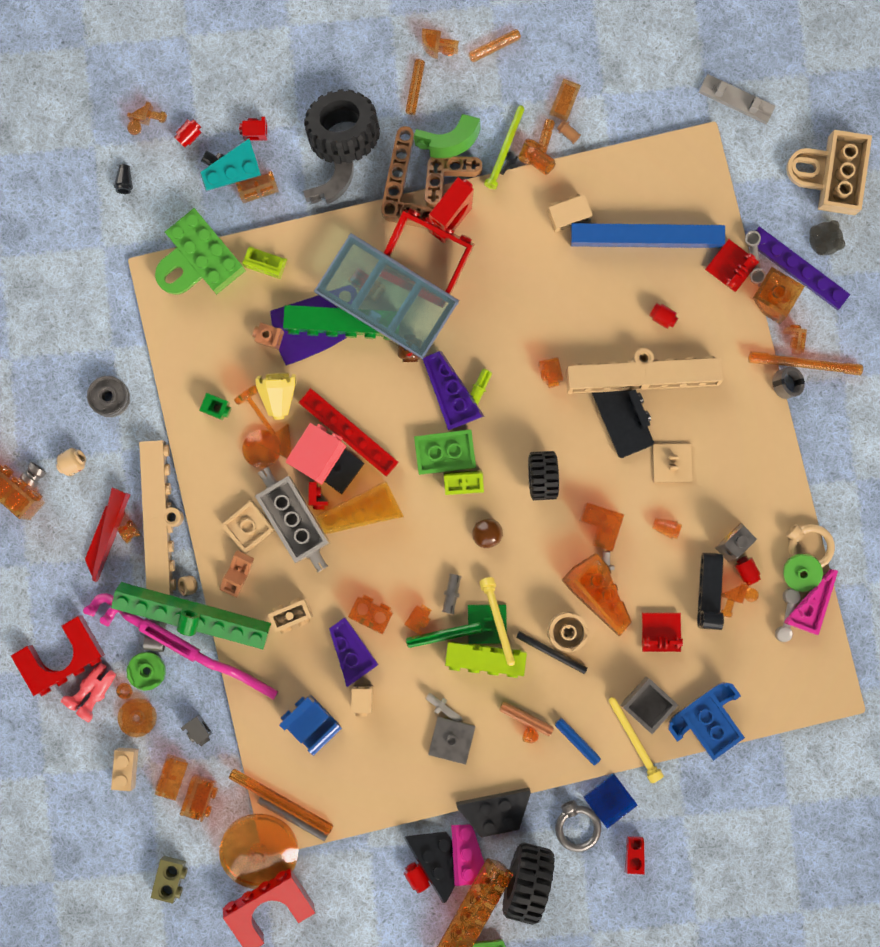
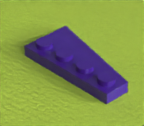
M442 351L423 358L448 430L485 417Z

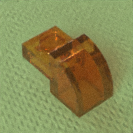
M422 28V46L429 56L438 59L439 52L446 56L458 54L459 41L442 39L441 31Z

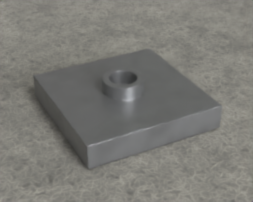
M438 716L428 755L466 765L475 726Z

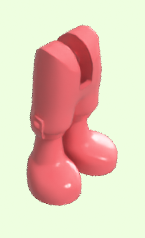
M102 662L81 681L79 692L73 696H64L61 699L62 704L71 710H77L76 714L87 722H90L93 718L92 710L96 701L99 702L105 698V693L116 676V673L110 670L99 681L98 679L107 668ZM91 692L89 699L78 709L85 696Z

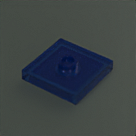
M614 773L583 796L607 829L638 806Z

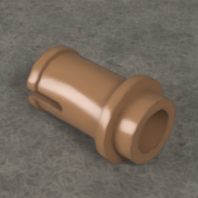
M564 120L557 127L558 133H562L574 144L581 134L569 125V121L566 122Z

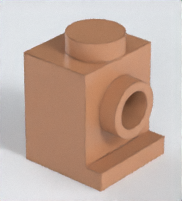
M260 323L259 327L256 326L254 328L253 337L256 343L279 350L284 335L282 329ZM268 331L269 337L264 338V332Z

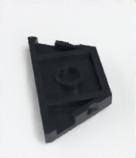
M524 788L456 802L457 809L480 837L519 830L531 792L530 788Z
M444 831L403 837L441 902H447L455 887L453 846L448 833Z

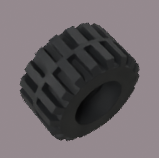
M555 451L530 452L528 457V476L532 500L557 499L559 495V469Z

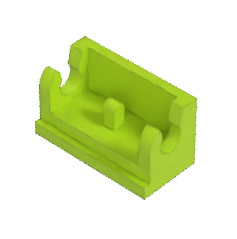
M248 247L242 264L245 268L281 279L287 259Z
M482 470L444 473L445 495L484 493Z

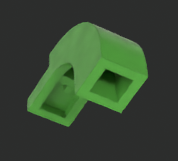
M462 114L456 128L446 134H433L416 129L414 133L415 146L423 150H430V157L433 158L457 156L468 150L476 141L481 130L480 118Z

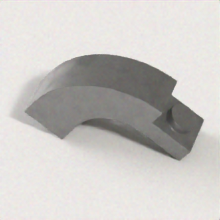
M353 161L349 164L346 162L335 164L334 162V174L326 184L303 191L306 202L318 203L322 200L321 198L325 197L327 204L340 198L351 184L354 173Z

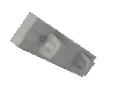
M707 74L698 92L764 124L768 123L775 108V105Z

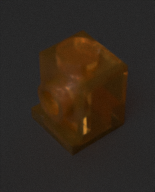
M558 357L539 361V368L543 367V370H540L542 381H546L548 388L559 386V383L563 381Z
M424 604L421 606L416 605L404 625L421 635L422 631L420 628L421 626L423 628L427 626L431 620L428 616L432 610Z

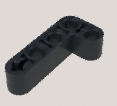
M702 553L697 614V626L700 629H723L724 615L720 612L723 554Z

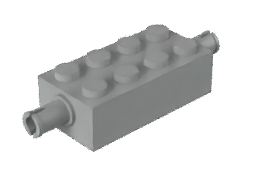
M266 467L263 469L265 473L262 470L258 472L267 488L255 496L294 562L298 563L307 557L310 558L317 573L322 571V568L325 569L328 565L319 551L330 543L292 478L287 476L281 481H276L270 468Z

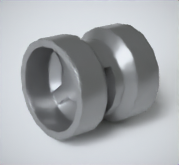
M30 462L27 471L23 472L19 478L29 486L36 488L39 484V479L44 478L47 472L37 464Z

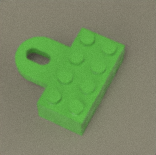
M193 208L165 231L177 248L159 262L156 267L155 278L162 290L173 295L188 291L203 278L217 295L246 270L197 210ZM176 268L183 269L181 277L171 284L166 283V276Z

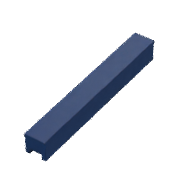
M571 224V247L721 248L725 245V225Z

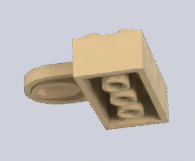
M834 130L828 136L826 151L810 148L796 151L787 162V175L791 182L799 187L820 190L818 210L856 215L862 210L872 135ZM796 163L811 164L814 166L815 171L814 173L800 172L796 169Z

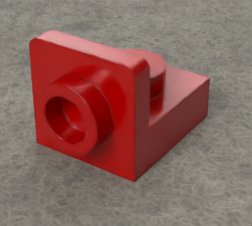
M309 482L308 505L313 506V510H325V506H329V502L318 501V498H321L322 489L321 486H318L317 482Z

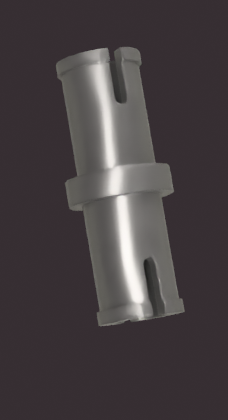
M449 574L447 591L444 592L446 596L442 612L454 614L456 600L460 595L458 590L462 576Z

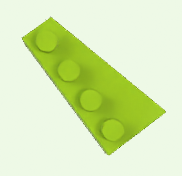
M448 641L445 666H449V670L460 671V668H465L471 673L487 671L489 675L499 676V673L507 674V677H524L527 652L525 650L511 649L515 664L509 666L503 648Z

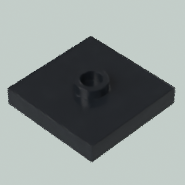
M344 449L324 482L343 494L365 463Z

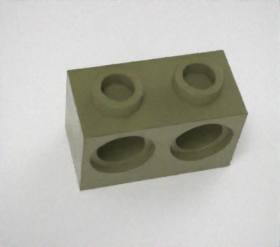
M163 856L160 859L150 898L172 904L177 898L180 899L183 887L180 886L181 880L185 879L188 870L185 867L186 861L168 856ZM169 866H174L177 869V874H171L168 870ZM164 886H170L172 888V893H166L164 891Z

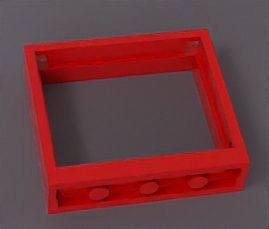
M411 208L409 211L404 210L384 254L391 257L408 219L466 247L445 291L451 295L475 244L471 242V238L463 234L461 237L454 234L455 230L447 227L444 231L429 220V217L426 219L420 217V213ZM386 266L379 276L411 292L416 284L386 268ZM422 288L418 294L419 297L441 308H444L447 304L446 301L425 288Z

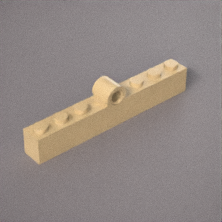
M646 348L639 349L633 359L627 363H620L619 361H611L608 364L592 362L589 365L573 363L566 369L567 394L719 386L724 380L721 358L707 356L703 359L688 357L684 360L669 358L665 361H658L654 359L653 353ZM639 358L644 359L646 362H641Z
M163 440L139 442L146 589L173 595V591H176V580L172 576V571H175V560H172L171 552H174V541H171L170 533H173V527H178L182 524L184 515L181 510L172 508V503L169 502L168 495L171 494V483H168L167 476L171 473L170 464H167V456L170 454L169 445H166V442ZM172 513L176 515V519L173 522L170 520Z

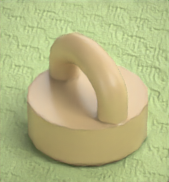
M194 576L179 578L178 590L183 596L194 594L197 591V581Z

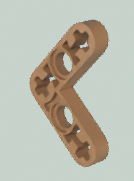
M431 157L427 163L425 188L427 207L434 209L443 197L444 176H479L483 170L482 161L477 157ZM435 163L439 164L437 168L438 173H434ZM458 163L460 168L453 170L450 168V165ZM433 179H438L440 181V184L437 186H432L430 184V181ZM432 192H436L435 202H431L433 197Z

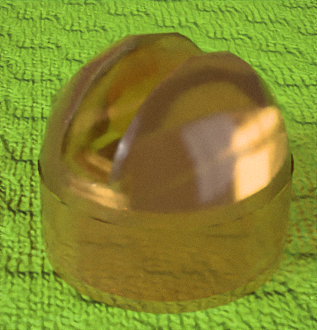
M122 683L117 687L116 693L121 699H128L131 697L133 689L129 684ZM121 690L130 691L129 694L120 693Z
M527 727L522 740L526 743H535L538 740V732L531 727Z

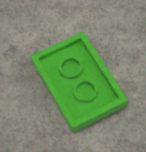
M472 430L414 436L419 475L476 468Z

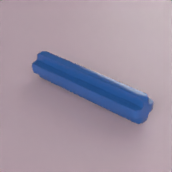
M562 718L555 723L557 729L594 766L600 762L601 758Z

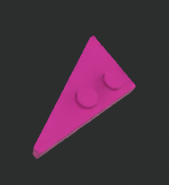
M829 569L822 577L819 585L807 594L786 618L784 623L811 634L819 635L838 571Z

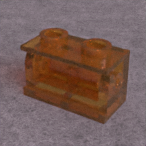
M194 775L191 778L180 815L195 820L200 818V822L205 817L208 818L212 810V806H209L211 798L215 799L218 788L215 787L217 781Z

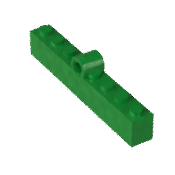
M121 582L116 588L111 606L112 609L177 626V632L182 635L193 636L196 632L262 650L265 647L271 627L270 622Z

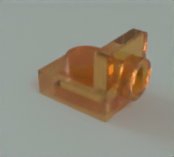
M790 325V327L785 328L783 334L794 335L790 341V348H793L792 354L800 355L805 349L807 329H801L800 325Z

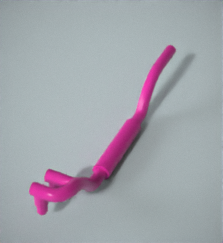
M101 593L95 596L90 605L84 607L83 613L94 617L102 603L112 606L114 596L108 593ZM111 607L100 618L101 624L110 626L115 615L119 612L126 621L138 627L140 632L192 662L197 661L209 669L236 678L273 700L278 694L277 690L233 666L209 658L200 652L201 649L147 618L144 620L137 615L112 609Z

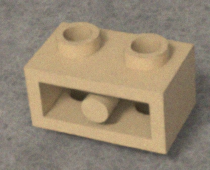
M298 597L289 601L290 605L283 608V605H279L271 609L272 613L268 614L275 633L278 631L281 634L292 630V625L297 623L299 627L310 623L309 618L313 617L306 599L301 600Z

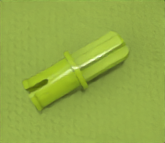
M482 369L476 383L472 385L474 387L470 395L477 405L483 393L487 391L485 388L492 375V372L487 369Z

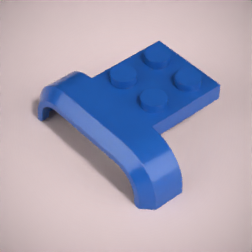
M720 683L673 716L669 721L668 730L678 742L691 729L714 761L745 738L723 708L724 704L738 699L741 695L732 683Z

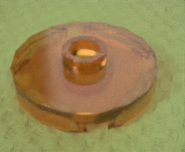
M131 699L120 708L117 717L118 724L121 730L128 736L136 738L145 736L156 725V709L146 699ZM134 715H138L140 720L135 721Z

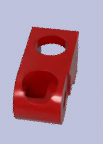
M627 836L624 871L627 874L645 875L643 837Z

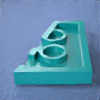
M250 138L200 172L205 191L261 176Z

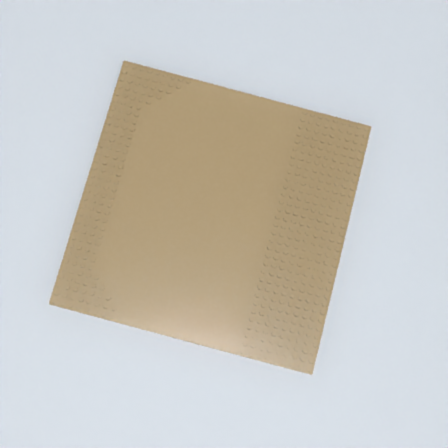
M709 122L508 169L504 175L499 173L496 181L498 182L497 189H490L484 185L485 180L490 178L491 174L466 179L473 185L472 188L474 189L472 209L456 228L454 234L460 237L463 234L471 238V242L475 245L451 293L453 297L460 300L459 304L455 307L425 357L442 351L470 394L474 387L472 385L476 383L482 369L491 371L492 375L485 388L487 391L483 393L478 404L485 417L452 430L447 428L424 361L418 359V362H402V359L398 357L397 344L392 340H385L381 336H376V339H366L363 335H357V338H346L320 353L290 365H285L279 350L254 341L253 331L256 326L259 327L260 323L272 326L271 310L318 296L314 292L315 288L351 233L384 253L397 223L383 218L381 211L383 199L219 237L241 264L248 247L286 258L287 262L281 279L244 267L246 271L217 295L203 278L188 291L178 295L169 294L160 288L155 278L156 267L163 258L177 247L132 257L128 260L206 605L270 622L268 614L272 613V608L283 605V608L290 605L289 601L300 597L301 600H307L313 617L309 618L310 623L300 627L298 623L292 625V630L283 634L280 631L275 633L271 624L263 650L213 636L219 662L233 666L278 691L277 696L273 700L242 681L222 673L263 856L269 857L459 811L456 802L524 788H530V792L534 793L645 766L609 703V699L614 697L618 704L621 705L645 677L652 680L678 704L676 709L653 734L647 731L621 707L653 764L706 751L691 729L677 742L668 730L670 719L678 712L723 682L732 683L741 695L738 699L723 705V708L745 737L739 743L865 712V705L835 587H833L819 635H814L791 626L790 629L793 632V636L789 641L780 642L775 637L776 629L783 626L787 603L783 599V593L787 589H792L785 582L783 575L784 564L791 557L789 553L790 539L786 534L795 524L799 527L819 524L788 401L779 397L772 385L773 376L779 370L758 284L751 282L749 274L739 289L734 292L705 270L721 248L571 247V227L555 233L547 212L551 206L550 204L555 201L561 200L564 202L569 200L568 198L572 195L579 194L581 196L585 194L593 215L590 221L584 222L586 224L725 225V243L730 239L749 254L750 251L745 242V232L716 122ZM453 183L444 184L443 196ZM425 189L403 194L401 202L427 207ZM432 192L433 197L431 202H435L436 192ZM388 207L385 210V212L387 214H393L395 212V209L392 207ZM424 215V216H423L424 219H426L427 217H429V215ZM405 225L391 258L446 291L466 247L450 239L444 244L430 234L429 229ZM353 245L325 290L330 292L351 285L357 290L358 295L360 288L349 280L358 270L357 268L370 276L379 260ZM388 265L386 266V268H388V269H390V270H392V271H394V272H396V273L402 275L401 273L397 272L396 270H394L393 268L389 267ZM176 268L166 276V283L171 284L181 277L183 269ZM378 277L359 309L399 311L410 292ZM381 284H384L385 289L382 288L380 292L377 294V296L373 298L372 296L375 294V292L378 290ZM343 291L340 293L339 298L347 303L351 300V294ZM417 296L400 323L399 336L404 338V335H416L417 339L422 340L423 345L448 303L444 308H441ZM656 303L664 304L677 312L676 317L679 319L673 328L669 326L666 329L652 321L653 318L649 314ZM264 332L263 337H269V332ZM641 348L649 349L653 353L654 359L658 361H665L669 358L684 360L688 357L703 359L707 356L721 358L724 380L719 386L636 390L643 397L644 403L642 405L644 410H647L651 416V425L648 426L654 444H692L693 482L654 483L653 446L624 458H619L592 393L567 394V367L573 363H581L582 365H589L592 362L608 364L611 361L627 363L633 359L635 353ZM639 358L641 362H646L644 359ZM289 373V377L292 374H296V385L289 413L285 415L284 419L275 420L272 416H268L256 387L257 376L262 375V379H265L266 374ZM310 388L399 462L386 477L342 440L341 442L346 445L345 450L365 464L343 494L325 482L322 485L318 483V486H321L322 489L321 498H318V501L329 502V506H325V510H313V506L308 505L309 482L316 481L285 462L310 423L315 426L320 424L328 429L326 433L330 435L333 433L298 403ZM206 393L230 402L229 406L232 408L228 418L224 417L223 420L199 411ZM216 405L214 410L216 412L220 411L221 406ZM472 430L476 468L448 472L482 470L484 493L445 495L444 473L447 472L419 475L414 436ZM555 451L559 469V495L557 499L532 500L528 476V457L530 452ZM269 467L276 481H281L287 476L292 478L330 543L319 551L328 567L322 568V571L317 573L310 558L307 557L295 563L277 532L273 531L246 553V555L253 557L254 561L248 577L236 598L221 591L220 587L223 577L230 568L235 552L237 550L242 552V550L221 526V523L250 500L269 521L255 497L267 488L258 472L262 470L265 473L263 469ZM484 519L497 521L503 530V537L500 543L491 548L480 547L473 540L472 530L474 526ZM742 523L757 540L737 559L728 562L723 557L720 610L724 615L723 629H700L697 626L701 555L702 553L720 554L715 547ZM816 532L805 533L804 537L797 542V553L810 554L817 558L818 561L821 560L826 554L822 536ZM603 551H610V565H614L615 570L610 571V586L608 591L603 593V571L598 570V565L603 563ZM744 556L752 557L761 573V580L747 586L746 582L742 581L735 568V565L738 564L736 560ZM829 563L822 568L823 576L830 569ZM802 571L800 573L801 576H805L807 574L806 571ZM449 574L462 576L458 590L460 595L456 600L454 614L442 612L446 596L444 592L447 591ZM493 577L496 583L494 594L497 604L506 605L507 637L511 649L525 650L527 652L524 677L518 676V678H513L499 673V676L489 675L487 671L471 673L465 668H460V671L449 670V666H445L448 641L468 644V636L412 648L407 647L406 639L412 636L468 625V605H490L487 594L481 590L479 582L484 578ZM798 591L800 594V601L797 604H795V608L800 604V602L807 596V594L810 591ZM563 612L574 613L586 622L588 638L581 649L574 652H564L557 649L550 642L547 633L548 625L557 614ZM642 613H681V639H683L681 652H642ZM344 617L347 618L379 664L348 687H346L329 630L330 627ZM565 628V629H564V631H565L564 637H565L566 635H568V636H571V635H572V633L570 632V631L572 630V628H570V629ZM520 631L588 667L586 673L583 674L517 639L518 632ZM475 644L502 648V644ZM354 685L373 686V710L366 717L355 716V713H351V697ZM429 693L433 694L440 701L445 698L447 700L445 705L462 717V720L459 722L475 726L466 765L428 755L437 717L450 719L442 711L438 714L434 712L436 707L425 699ZM309 695H312L342 727L314 756L287 729L284 731L279 726L282 722L280 718L288 710L293 712L297 708L294 704L302 697L306 699ZM506 702L553 726L554 730L551 736H547L500 712L502 703ZM560 718L601 758L598 764L594 766L557 729L555 723ZM260 796L328 834L325 842L258 804L257 801Z

